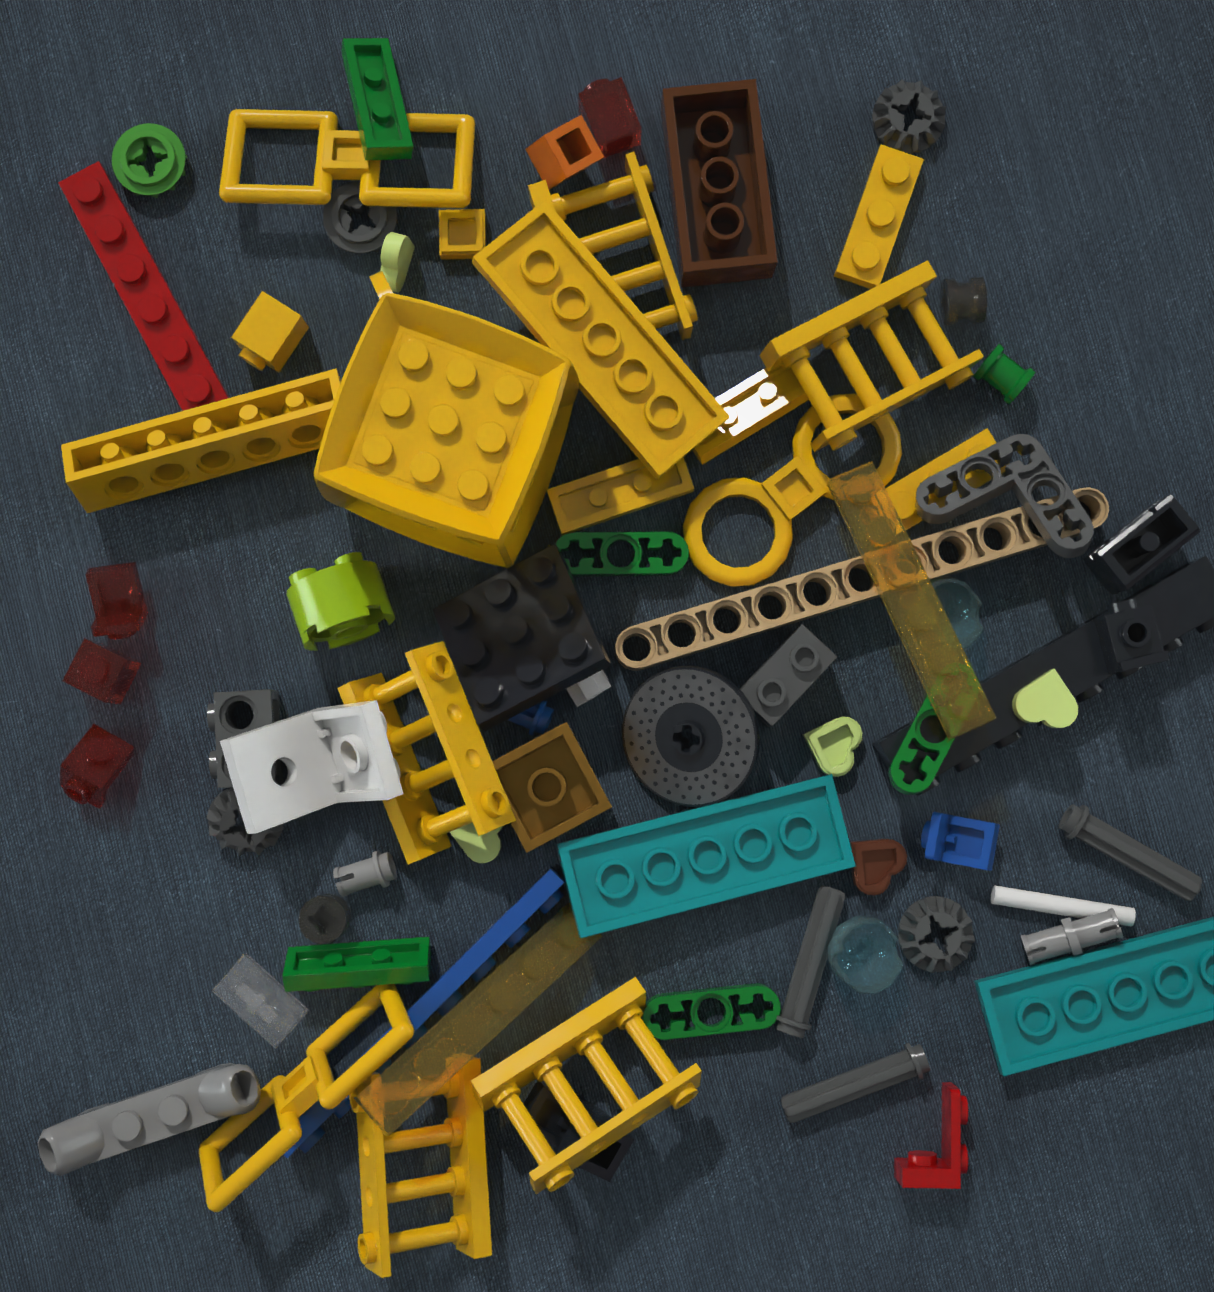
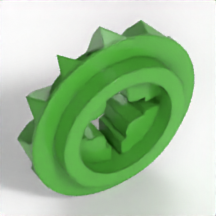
M146 123L134 126L121 135L113 149L112 167L115 176L126 189L137 196L146 195L158 198L160 193L167 190L174 191L175 184L180 177L186 176L185 161L187 155L180 139L174 132L162 125ZM147 145H149L158 159H162V162L155 164L153 176L149 174L144 166L139 165V162L146 161Z

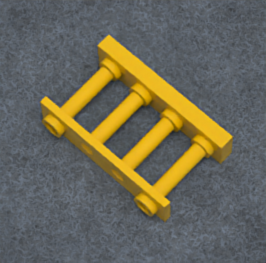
M635 152L625 154V172L627 176L561 197L559 193L550 194L546 180L528 185L532 209L546 200L563 221L566 220L567 214L633 194L641 219L579 239L591 254L647 237L655 262L612 275L611 277L623 291L662 280L670 305L644 313L643 315L655 329L676 323L681 339L691 338L692 322L698 321L696 308L690 294L682 295L648 194L654 192L651 174L647 165L639 166Z
M928 260L770 340L759 355L768 372L782 364L786 370L792 369L826 430L822 431L810 443L814 452L827 445H830L831 449L835 451L856 439L858 436L855 431L945 383L950 390L974 375L971 368L984 357L981 350L978 349L959 359L924 300L927 296L925 289L937 277ZM899 304L903 310H909L942 369L923 379H920L886 320L889 316L887 311ZM862 324L864 330H871L904 388L883 400L847 340L850 336L848 331ZM823 344L826 350H832L865 408L845 420H842L808 360L811 356L809 351Z
M444 641L406 652L405 656L411 670L388 682H385L382 673L348 682L337 688L343 704L377 700L379 709L386 718V734L392 755L400 767V783L404 794L382 801L408 865L452 847L447 833L473 823L478 836L516 821ZM419 688L429 715L403 727L393 700ZM437 732L447 760L421 771L411 744ZM455 777L465 805L439 815L429 788Z
M636 977L471 1080L474 1097L483 1111H487L494 1105L497 1109L503 1108L539 1166L529 1172L530 1184L535 1194H538L545 1188L549 1192L561 1188L574 1177L572 1170L672 1105L674 1109L681 1108L698 1094L696 1088L700 1086L702 1070L697 1063L679 1073L641 1017L646 1006V991ZM616 1027L620 1030L626 1029L663 1083L662 1086L640 1100L601 1044L603 1041L602 1036ZM576 1053L587 1057L622 1109V1112L599 1127L560 1070L563 1066L562 1062ZM535 1079L538 1082H545L581 1137V1139L557 1155L519 1098L521 1094L520 1089Z
M463 1053L444 1056L445 1069L442 1070L441 1075L384 1084L380 1083V1073L374 1072L349 1095L351 1108L357 1114L363 1233L358 1236V1253L365 1267L381 1278L391 1276L390 1254L453 1242L458 1251L473 1259L492 1256L484 1111L474 1097L471 1080L481 1075L480 1058ZM444 1095L447 1099L448 1118L444 1120V1124L383 1134L382 1104ZM440 1144H447L450 1148L451 1167L447 1169L446 1173L386 1183L385 1154ZM450 1193L453 1197L454 1216L450 1218L449 1222L389 1233L387 1204Z

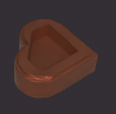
M892 839L850 842L856 867L851 868L854 885L859 891L867 895L875 896L883 893L890 884L891 876L898 874L906 865L907 854L905 848L899 842Z

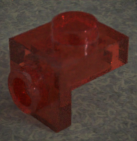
M136 562L89 568L85 576L96 617L91 626L93 636L108 635L109 639L117 640L134 635L141 629L148 615Z
M93 724L60 765V786L73 801L79 804H87L88 802L100 809L106 801V790L133 757L134 746Z

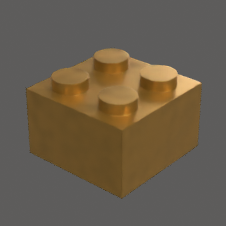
M567 722L492 761L516 821L511 822V825L526 853L612 808Z

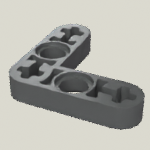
M1028 434L1012 435L928 477L917 488L915 503L917 514L922 520L930 524L948 522L1012 489L1045 542L1056 555L1063 558L1081 556L1087 551L1093 537L1094 526L1090 517L1040 442ZM1017 451L1021 456L1029 454L1028 464L1024 465L1020 460L1010 463L1013 452ZM1006 465L1005 477H1002L1000 468ZM979 469L988 472L993 481L986 488L975 489L966 482L965 477L970 471ZM952 481H956L958 490L951 493L953 488ZM1039 486H1049L1057 492L1059 499L1052 505H1041L1033 499L1031 493ZM935 493L938 498L948 495L945 499V507L940 508L936 503L928 505L929 494ZM1064 509L1067 510L1064 511L1062 520L1070 531L1080 530L1077 542H1074L1071 537L1063 539L1060 537L1063 525L1058 515Z

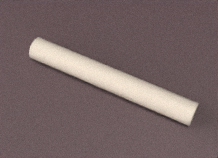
M996 885L993 886L991 891V904L1075 918H1085L1113 908L1119 921L1118 925L1130 927L1134 925L1136 917L1135 908Z

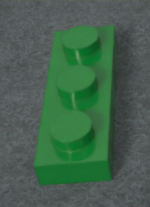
M343 38L341 53L365 160L411 159L414 146L389 39Z
M430 937L288 947L282 976L285 992H313L320 989L363 988L385 984L408 985L415 982L429 981L431 965Z

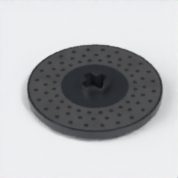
M677 666L653 675L638 687L632 695L623 717V747L633 772L651 792L671 803L689 807H701L718 803L735 793L747 781L756 765L760 748V732L755 712L744 693L728 678L713 670L699 666ZM689 726H692V734L700 737V740L691 747L689 746L688 739L681 737V732L689 728Z

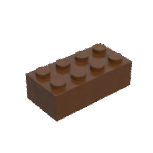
M756 79L663 88L661 118L681 288L772 278L778 261Z

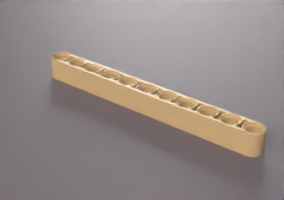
M1091 487L1073 490L1072 492L1078 501L1088 506L1094 529L1102 525L1109 513V503L1105 495L1098 489ZM1059 496L1047 498L1037 503L1047 506L1052 505L1058 501ZM1021 506L630 626L617 637L615 655L618 662L624 668L632 671L644 670L1047 546V543L1043 537L1031 532L1028 525L1029 515ZM1064 509L1058 515L1063 525L1060 537L1063 539L1065 537L1073 538L1079 536V529L1070 531L1063 522L1064 511L1067 510ZM986 528L996 529L1002 536L1003 543L1000 550L990 549L985 544L983 534ZM942 541L951 542L956 546L959 554L956 564H949L941 559L938 548ZM896 555L908 556L913 561L915 571L911 578H904L896 573L893 564ZM859 568L868 573L871 581L868 591L860 592L851 587L848 578L851 569ZM817 582L824 587L827 597L823 605L815 606L806 601L803 593L806 583ZM771 595L782 604V614L778 619L771 620L761 615L758 608L761 597ZM720 609H728L735 613L738 618L736 631L722 633L717 630L713 624L714 613ZM682 622L690 626L694 634L692 644L687 647L673 645L668 638V629L671 625ZM632 636H639L645 639L649 645V655L641 661L629 660L623 653L622 648L626 639Z

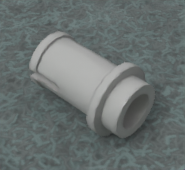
M378 850L372 853L371 858L334 868L333 876L334 879L340 878L341 882L335 884L340 895L345 897L350 893L379 884L383 888L390 886V881L397 879V870L390 852L381 854Z

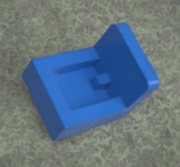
M933 812L931 821L927 820L925 822L921 835V846L926 849L925 859L992 871L1000 824Z

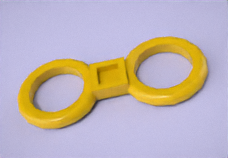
M857 394L829 396L839 414H856L865 409ZM811 406L798 421L792 439L793 459L763 483L745 477L721 479L705 487L690 503L683 523V535L688 545L689 557L693 565L710 580L730 587L755 585L771 577L787 559L793 541L792 519L822 496L838 502L863 501L882 491L896 475L902 456L900 432L891 414L888 413L871 422L882 442V457L878 468L871 476L859 482L843 483L825 475L818 468L812 456L810 443L815 429L820 425L821 420L813 406ZM729 497H745L756 501L767 511L773 523L774 539L770 551L761 561L749 567L734 568L718 562L709 554L702 539V523L705 514L715 503Z

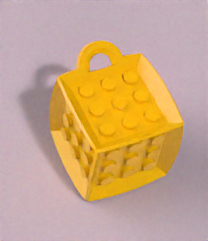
M383 271L375 273L369 277L380 300L360 336L338 388L314 469L315 483L321 495L330 503L345 508L382 527L447 552L509 568L513 566L535 521L562 448L572 407L579 389V378L575 367L567 357L504 327L445 306L394 294Z

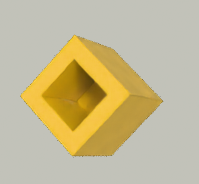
M262 291L231 338L242 349L238 356L260 371H263L267 365L279 373L307 332L309 326L300 314Z

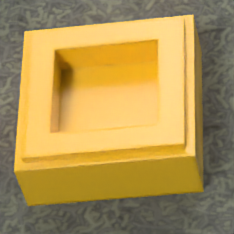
M485 209L439 210V255L441 260L472 259L474 255L486 247Z

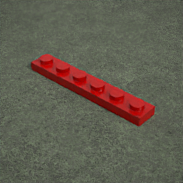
M97 161L58 182L182 411L230 398L103 165Z

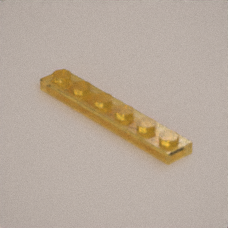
M868 462L830 478L827 486L948 740L993 722L996 716L873 462Z
M568 902L356 1095L354 1099L385 1136L391 1135L603 936L599 933L579 938L571 903Z

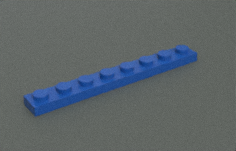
M553 867L407 1010L414 1028L413 1037L403 1045L408 1051L428 1032L423 1023L435 1011L443 1017L463 997L457 989L469 977L477 983L497 963L491 955L503 943L511 949L531 929L525 921L537 909L545 915L564 896L559 887L565 882V879ZM390 1027L370 1048H372L381 1038H383L392 1029V1027ZM388 1059L375 1071L380 1073V1079L392 1068L394 1063ZM349 1095L333 1109L323 1108L318 1100L299 1117L302 1136L284 1156L288 1158L298 1147L304 1154L309 1151L326 1133L320 1125L332 1113L340 1119L351 1109Z

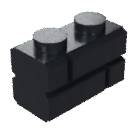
M1170 494L1151 504L1083 560L1107 591L1115 595L1131 588L1201 531L1176 498Z

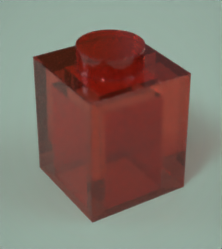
M622 77L612 81L606 78L596 80L588 84L583 92L578 93L580 115L582 114L604 158L641 145L642 127Z
M84 638L62 681L105 703L120 705L142 663L101 642Z

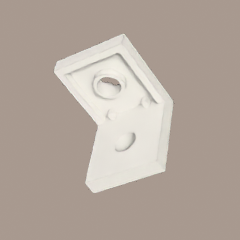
M377 700L316 708L220 741L247 834L262 832L335 803L382 801L404 794L400 783V767L392 755L386 734L387 721L379 709ZM277 759L282 760L288 770L287 779L281 786L274 782L271 775L272 765Z

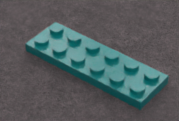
M832 774L556 844L579 938L856 867Z
M1214 917L1083 951V954L1076 956L1072 954L974 980L999 1073L1002 1076H1007L1214 1020Z

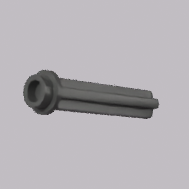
M1071 804L1064 812L1059 822V829L1065 831L1064 837L1071 840L1075 837L1185 901H1192L1202 888L1200 876L1091 815L1089 807L1086 805L1078 807Z
M820 886L818 888L781 1014L777 1015L776 1018L778 1020L776 1029L786 1034L804 1038L805 1031L812 1028L808 1021L845 900V893L828 886Z
M910 1043L904 1044L905 1050L784 1095L781 1098V1105L786 1118L790 1123H795L913 1077H917L919 1081L923 1080V1074L930 1072L931 1069L920 1044L911 1046Z

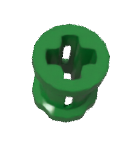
M998 344L972 377L977 381L984 379L1004 395V402L1010 405L1028 384L1036 371L1032 368L1025 370L1004 354V347Z

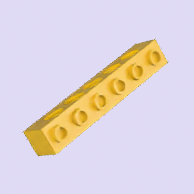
M337 368L62 444L66 484L86 513H91L320 449L325 427L341 383Z

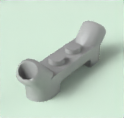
M220 1064L173 1083L110 1104L108 1102L87 1109L75 1117L43 1129L38 1139L40 1158L48 1172L56 1176H63L88 1164L226 1117L246 1114L252 1111L260 1100L259 1080L254 1070L248 1065Z

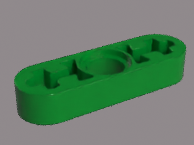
M573 532L563 535L556 542L561 551H568L570 543L573 542L579 543L581 551H594L592 542L602 541L600 560L603 568H593L594 558H582L579 561L578 567H570L569 560L565 558L573 577L671 576L684 568L689 556L686 541L674 532ZM639 541H649L647 551L661 550L663 542H671L672 549L680 551L681 557L674 558L672 566H663L662 558L648 557L649 567L641 568L639 565L642 558V549ZM615 542H626L634 549L635 557L632 563L626 567H616L608 560L607 551Z
M951 665L944 668L935 678L889 767L890 782L900 793L916 795L927 789L933 782L978 695L979 682L974 672L962 665ZM955 677H960L964 680L962 688L968 694L967 696L959 694L953 701L949 710L959 713L955 719L947 710L933 707L930 704L933 699L939 705L944 702L949 688L943 684L944 680L952 682ZM928 717L941 719L947 727L945 740L940 743L926 741L920 733L921 722ZM912 741L922 751L935 753L937 757L935 761L928 755L924 757L919 767V772L924 775L923 781L915 779L911 784H906L903 781L905 773L899 769L900 763L909 765L913 761L918 750L908 747Z
M761 983L661 993L654 995L646 1002L643 1010V1021L653 1036L661 1040L760 1030L772 1026L777 1021L776 1018L777 1015H780L781 1005L775 992L767 985ZM757 993L761 994L764 1001L771 1002V1008L763 1010V1018L756 1019L753 1012L749 1010L738 1011L741 1021L732 1022L733 1007L728 998L730 995H738L736 1001L738 1005L752 1003L753 995ZM707 998H716L724 1004V1016L716 1024H705L698 1017V1006ZM691 1000L689 1013L694 1024L693 1027L684 1028V1017L671 1019L669 1023L670 1028L661 1029L659 1021H651L650 1019L652 1014L658 1013V1005L667 1004L670 1012L684 1011L681 1001Z

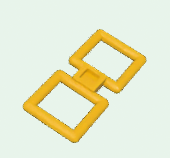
M235 109L230 112L228 118L219 196L226 203L325 205L331 199L333 180H360L359 199L365 206L465 208L471 201L475 120L468 114L406 113L410 132L456 133L453 189L379 187L381 160H365L359 131L338 130V117L334 112ZM246 128L319 130L313 186L239 184Z
M395 984L375 985L308 1046L306 1050L307 1058L286 1077L283 1075L275 1076L261 1089L260 1100L252 1111L246 1114L231 1116L200 1144L199 1157L206 1204L209 1210L212 1212L222 1211L300 1140L302 1129L299 1117L315 1102L319 1100L321 1106L325 1109L335 1108L413 1037V1025ZM383 1005L392 1029L334 1081L327 1055ZM272 1104H275L281 1130L224 1181L219 1152Z

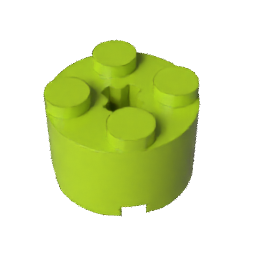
M352 552L338 557L334 561V566L319 571L316 568H306L289 576L291 586L287 590L286 595L306 650L318 651L315 642L327 641L330 649L346 646L380 632L378 622L384 618L389 625L394 622L395 615L378 566L375 562L364 560L361 552Z

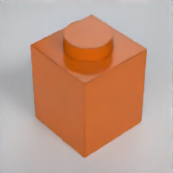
M582 114L543 135L525 149L542 181L546 180L549 190L604 158Z

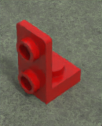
M942 1082L941 1158H937V1153L925 1150L909 1151L908 1158H894V1177L902 1188L961 1189V1174H967L968 1171L966 1144H961V1125H967L968 1102L966 1096L961 1095L960 1089L952 1082Z

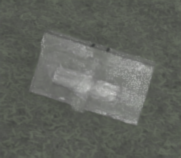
M247 953L242 955L232 969L211 990L240 1019L252 1027L275 1049L310 1011L290 992H285L284 986Z

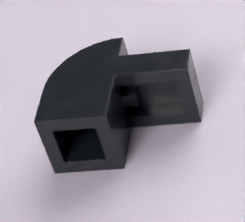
M537 1080L523 1104L548 1143L563 1151L581 1139V1137L545 1082H538ZM577 1095L598 1127L612 1118L591 1102ZM628 1133L580 1165L579 1168L610 1182L632 1145L634 1138Z

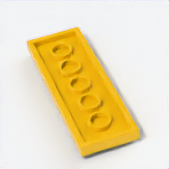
M546 200L473 256L472 264L540 344L560 353L572 362L578 374L580 391L656 480L730 418V415Z

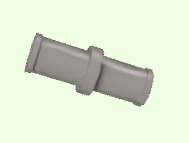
M1113 908L1075 921H1071V918L1068 917L1061 920L1062 925L1029 935H1021L1030 965L1072 952L1073 956L1083 954L1082 948L1116 938H1123V933L1118 925L1119 921Z

